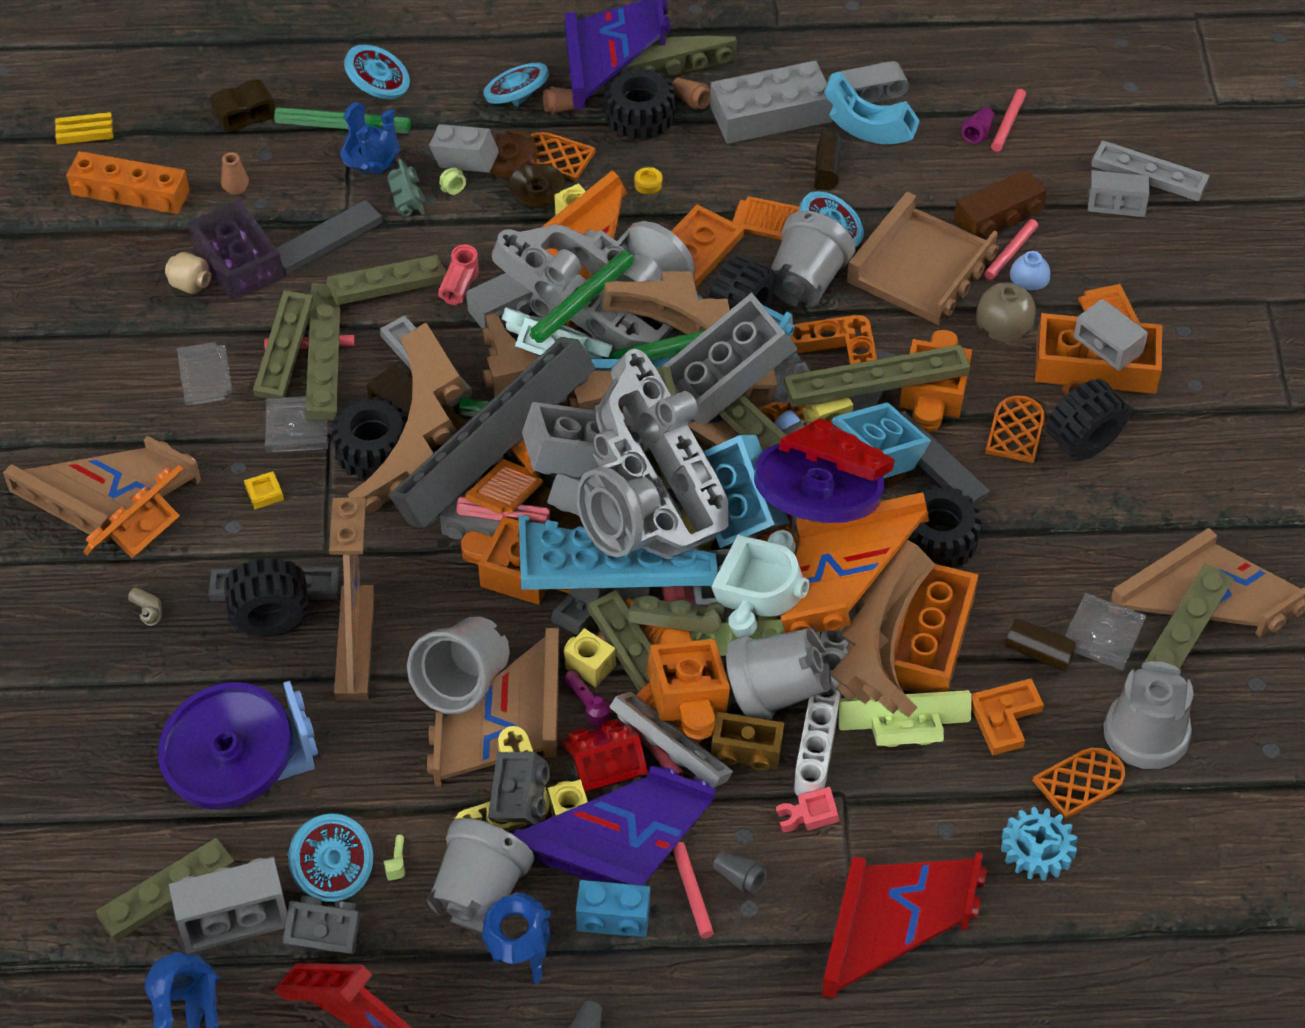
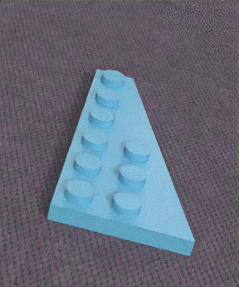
M519 515L521 590L712 586L718 574L715 553L692 549L673 558L666 559L640 548L618 558L607 555L600 550L588 536L584 527L570 530L558 527V522L546 520L545 524L530 522L529 516Z

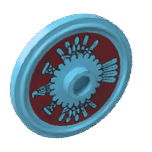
M358 45L350 49L345 57L344 66L349 78L366 93L382 99H396L407 91L410 84L407 69L399 59L388 51L372 45Z
M528 63L517 66L489 82L483 94L489 103L500 104L512 101L515 106H519L533 95V91L544 84L549 77V71L546 65L542 63Z
M815 191L806 195L801 201L799 211H813L824 214L840 223L850 233L854 240L855 248L863 240L864 229L860 218L839 197L827 192Z
M340 814L316 816L305 822L295 833L291 841L288 853L290 873L297 886L310 897L322 898V901L326 902L347 899L357 893L370 876L373 866L371 841L365 830L356 821Z

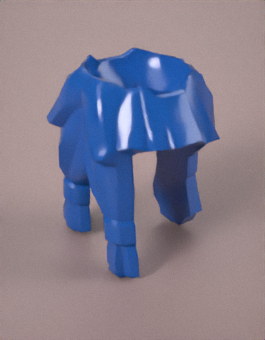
M354 102L346 108L343 118L348 124L349 132L339 155L348 167L364 174L380 175L385 169L393 165L400 151L394 129L395 111L393 109L387 110L381 116L383 122L382 130L366 125L364 105Z
M513 893L512 895L504 896L499 901L493 903L492 907L485 913L482 940L487 945V950L491 953L495 963L500 964L503 961L514 964L524 962L530 958L533 983L539 984L543 975L542 961L546 955V945L551 938L547 921L551 917L550 911L543 909L541 902L535 901L534 897L527 896L526 893ZM512 915H519L528 921L529 927L520 938L510 939L505 937V934L502 932L501 924L504 919Z
M175 952L157 960L152 965L146 977L145 991L148 997L147 1000L152 1002L154 1013L153 1028L172 1027L173 1015L170 1001L178 1000L186 1001L187 1028H200L203 1015H205L206 1028H219L215 983L219 982L220 978L209 963L205 962L199 954L187 955Z

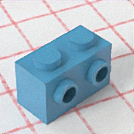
M580 880L576 905L577 931L647 938L650 886Z

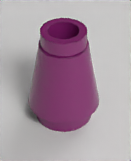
M984 107L965 120L962 124L963 138L971 144L983 142L987 138L994 120V112Z

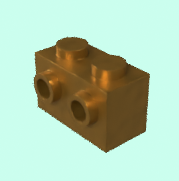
M717 712L711 754L725 765H735L737 763L749 765L759 771L777 770L784 722Z

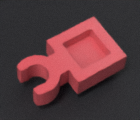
M830 786L798 795V805L783 803L776 807L779 817L791 816L790 819L780 822L784 833L794 831L802 823H805L806 829L809 831L840 822Z

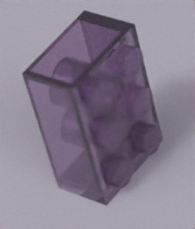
M241 200L188 222L193 247L200 257L208 262L210 271L232 301L284 278L280 253Z

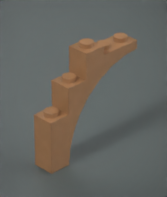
M692 271L662 272L660 281L605 282L601 297L602 311L628 312L647 316L669 324L686 334L707 330L730 311L728 299H698ZM774 369L743 393L752 404L772 402L777 388Z
M497 313L485 315L487 328H482L485 346L491 345V348H488L489 357H486L488 370H483L486 388L492 387L495 397L540 357L515 346L517 341L504 328ZM593 371L588 375L587 381L575 387L567 395V399L559 406L569 405V407L594 409V404H600L612 382L611 371ZM625 405L619 406L620 411H623V406Z
M427 323L400 338L409 357L413 376L412 403L408 420L400 439L386 461L373 475L348 494L349 498L366 497V514L377 511L381 508L382 504L391 500L389 494L434 454L432 449L438 445H443L457 433L442 405L456 400L468 389Z
M906 540L857 601L858 605L855 608L858 613L850 621L851 626H846L840 633L849 643L846 646L849 653L830 673L839 683L836 689L849 701L855 697L866 705L872 699L874 702L878 701L892 714L898 710L908 718L918 707L904 694L897 681L894 667L895 643L900 623L910 601L920 584L935 566L933 561L918 545L909 540Z

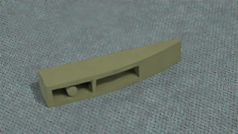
M731 36L666 38V45L661 46L659 39H657L620 71L626 72L628 68L639 69V67H645L647 70L652 68L656 70V73L662 72L667 78L736 61L737 39ZM609 80L591 96L605 93V87Z

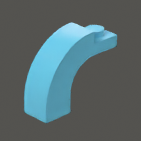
M841 71L831 75L824 92L829 102L833 104L829 116L843 130L859 139L877 144H898L913 140L920 121L907 101L889 106L871 104L855 92Z

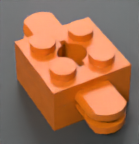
M938 330L933 333L930 342L913 339L909 354L958 345L957 335L948 330ZM962 348L970 365L973 350ZM969 375L902 387L899 408L914 410L913 419L926 432H934L940 427L943 416L960 418Z
M503 516L492 537L475 531H470L464 535L461 540L462 557L464 561L478 565L480 587L540 605L547 589L521 590L520 568L514 567H520L518 520ZM556 589L570 594V589Z
M668 628L662 635L661 644L650 645L647 675L660 722L681 720L687 737L702 740L712 735L717 712L726 713L730 686L715 639L693 641L688 630Z

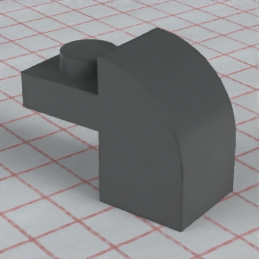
M614 588L570 589V594L552 612L551 622L578 636L589 624L592 626L596 625L587 610L588 603L613 592Z

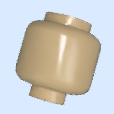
M180 252L176 256L171 257L165 268L169 284L189 294L200 292L209 285L211 280L208 262L204 258L188 252Z

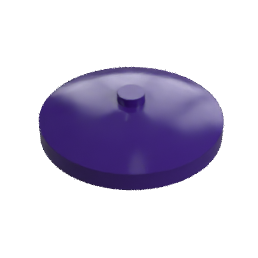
M780 443L764 450L757 459L754 483L758 492L774 507L795 517L825 523L849 522L866 517L875 511L881 503L884 490L883 476L875 481H871L838 470L835 462L823 459L815 462L806 459L805 452L793 448L789 453L779 450Z
M240 682L221 683L210 686L185 700L166 722L158 746V760L161 772L172 790L192 805L206 809H227L243 805L266 792L283 773L292 752V726L279 701L268 691L258 686Z

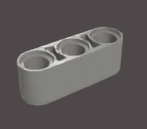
M895 61L841 71L855 92L869 103L901 97L906 94L910 87L900 64ZM831 75L826 80L827 84L829 82Z

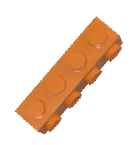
M81 151L78 152L66 174L71 195L179 214L190 191L186 170Z

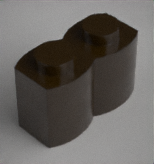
M262 80L247 81L237 88L223 89L210 96L212 112L224 132L237 131L250 123H261L274 117V99Z

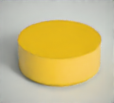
M651 167L638 170L634 175L635 189L647 195L657 193L662 188L661 172Z

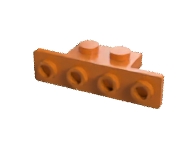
M180 464L173 470L169 467L165 468L155 478L158 483L150 490L146 486L142 488L132 498L135 503L126 510L122 506L109 518L112 524L104 531L101 527H98L85 539L89 544L83 552L88 556L111 536L133 559L179 518L180 515L159 493L175 480L184 468Z

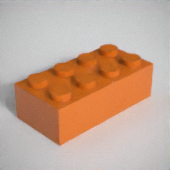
M1041 313L1037 334L1035 382L1065 385L1072 381L1086 383L1092 379H1102L1113 390L1156 394L1162 371V325L1135 322L1148 332L1144 352L1118 371L1074 338L1077 316Z
M935 564L934 568L920 584L905 611L895 643L894 667L897 681L902 690L914 693L948 692L974 602L979 574Z

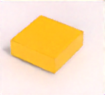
M274 471L244 480L245 488L254 510L284 500Z

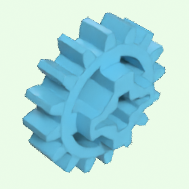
M1032 807L1030 815L1020 810L1017 820L1010 817L1007 828L1003 829L1001 852L1007 853L1005 862L1007 864L1015 862V872L1017 874L1023 869L1028 871V879H1032L1034 873H1038L1042 881H1046L1049 872L1056 878L1059 877L1061 868L1068 870L1071 859L1075 858L1077 836L1070 835L1073 826L1071 824L1062 825L1063 815L1061 814L1055 818L1050 817V809L1046 808L1043 814H1038L1036 807Z

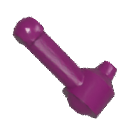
M568 671L565 674L564 681L586 706L588 722L593 726L601 727L602 723L610 721L611 708L609 701L599 696L595 697L580 679L581 677L578 672Z

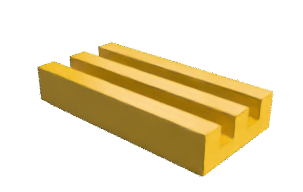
M111 112L55 118L57 145L113 139Z

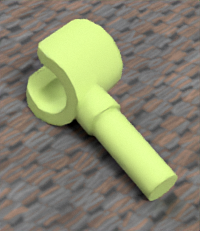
M403 835L396 836L393 853L394 859L384 860L388 881L403 878L406 875L402 854Z

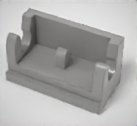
M1092 170L1091 184L1088 192L1089 212L1145 217L1149 197V176Z

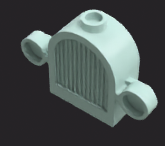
M505 307L501 318L507 321L506 328L508 331L519 334L515 346L538 355H542L560 337L579 339L590 359L609 358L612 345L589 338L587 334L565 325L561 326L543 343H537L531 339L530 330L543 318L529 316Z
M784 530L776 531L770 535L768 542L737 535L711 586L717 602L721 603L724 607L735 609L728 620L735 636H750L756 631L757 621L754 614L767 617L783 614L791 610L801 598L807 595L809 580L803 578L797 558L794 555L796 545L790 532Z

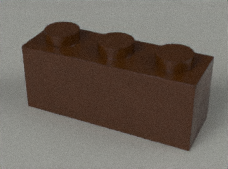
M1025 169L958 200L954 221L962 230L980 238L990 237L993 231L997 232L1008 226L1011 227L1017 222L1037 215L1044 210L1047 189Z

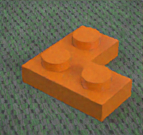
M1032 678L971 694V709L992 756L1023 748L1025 739L1016 719L1041 713L1044 707Z

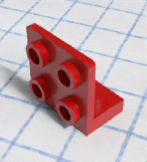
M620 720L606 721L601 724V728L588 731V729L572 731L569 733L568 738L561 740L563 747L574 759L578 780H581L584 792L648 774L639 734L629 725L620 722Z

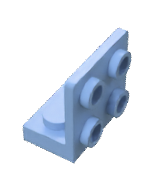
M290 681L284 682L283 685L289 708L286 714L290 720L293 732V746L287 766L278 780L315 769L312 756L318 755L313 738V728L309 717L306 718L305 706L300 690L293 692Z

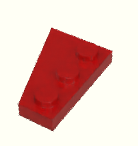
M821 418L782 437L779 444V450L789 453L793 448L805 452L806 459L815 462L819 459L835 462L838 470L871 481H875L893 471L895 459L884 454L880 449L864 443L855 435L846 433L834 426L830 421Z

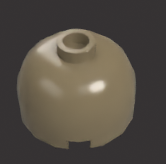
M1007 282L991 286L979 300L976 311L977 326L980 330L983 327L985 331L989 332L988 336L994 340L1008 342L1022 339V335L1028 331L1030 333L1034 326L1036 316L1034 299L1025 288L1018 284Z

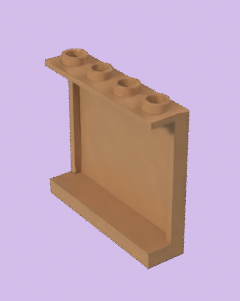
M906 191L849 261L847 283L939 325L945 316H951L960 297L964 298L967 295L971 282L981 277L988 260L992 262L996 257L999 246L996 245L998 232L993 231L990 237L984 240L916 209L917 196Z

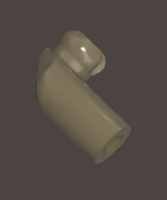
M138 587L132 588L128 595V601L141 607L142 614H139L141 621L149 626L159 623L162 618L161 600Z

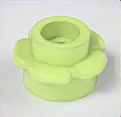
M455 167L445 170L441 174L439 181L441 190L451 195L460 193L466 184L463 172Z

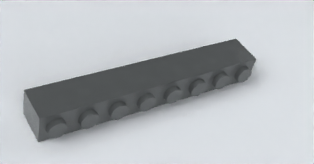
M560 337L389 494V497L408 524L422 528L433 524L438 519V515L447 506L457 502L462 492L469 486L476 484L490 466L499 463L504 457L503 454L512 446L519 444L524 439L522 431L532 402L560 405L567 399V395L575 387L587 381L588 375L596 367L579 339Z

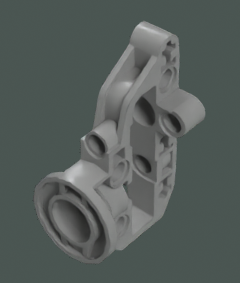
M648 221L633 223L618 241L602 230H599L598 233L588 230L583 235L566 226L557 224L522 232L506 229L499 233L492 251L494 263L517 282L533 292L530 306L534 313L541 318H544L587 281L579 275L582 267L581 264L588 268L587 271L590 274L594 275L622 250H627L629 254H633V265L615 281H660L662 272L692 271L694 278L695 272L692 255L685 244L670 230L657 223ZM553 248L559 252L553 256L546 249ZM603 292L598 294L570 319L597 340L612 345V350L614 351L666 339L675 328L654 319L662 325L659 330H655L632 313L602 311L601 297Z
M630 349L612 367V382L596 410V421L600 433L594 437L596 452L593 453V456L599 467L584 473L578 483L576 497L578 512L588 536L607 555L619 558L643 548L663 558L670 559L711 542L715 539L717 533L724 531L728 527V499L718 477L688 426L697 415L698 408L695 398L687 391L671 396L648 356L641 350ZM620 405L626 406L635 422L629 429H627L624 423L625 418L619 409ZM652 452L693 525L695 533L690 534L668 496L660 499L658 491L653 484L657 480V475L645 453Z

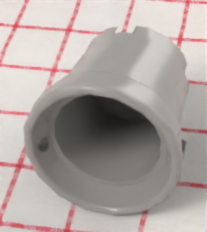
M797 211L788 216L781 231L782 241L771 266V269L775 272L773 294L790 305L797 306L798 302L802 301L807 302L805 308H811L818 304L838 270L846 267L855 253V243L848 230L832 218L813 211Z
M468 617L450 628H441L424 634L411 648L407 661L409 682L417 697L430 708L444 714H462L474 708L483 700L482 698L487 693L490 682L508 663L510 651L506 636L500 637L499 633L494 629L497 625L483 617Z
M812 628L759 639H753L745 635L741 638L733 639L728 644L726 663L730 685L736 701L745 716L771 720L778 710L830 689L831 675L829 663L823 664L820 653L825 652L818 635Z
M1158 661L1143 663L1141 669L1135 672L1133 669L1128 674L1120 697L1111 704L1103 723L1104 736L1112 752L1125 763L1141 769H1161L1175 764L1186 754L1192 735L1189 716L1193 699V688L1189 679L1186 683L1185 679L1180 676L1181 670L1176 666Z
M458 818L449 826L445 838L448 846L427 903L440 916L444 908H446V911L452 915L451 922L456 925L482 932L484 915L487 910L492 907L493 903L502 899V897L510 895L518 879L522 878L529 871L534 862L532 850L513 834L481 820ZM505 839L509 840L508 846L505 845Z

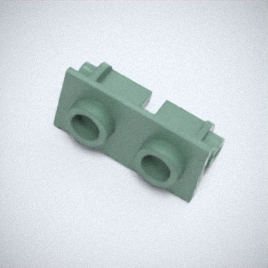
M399 159L400 168L391 170L388 175V182L394 195L393 198L397 212L403 217H408L413 211L418 209L422 215H425L422 205L425 198L420 188L416 185L419 182L417 173L412 166L408 168Z

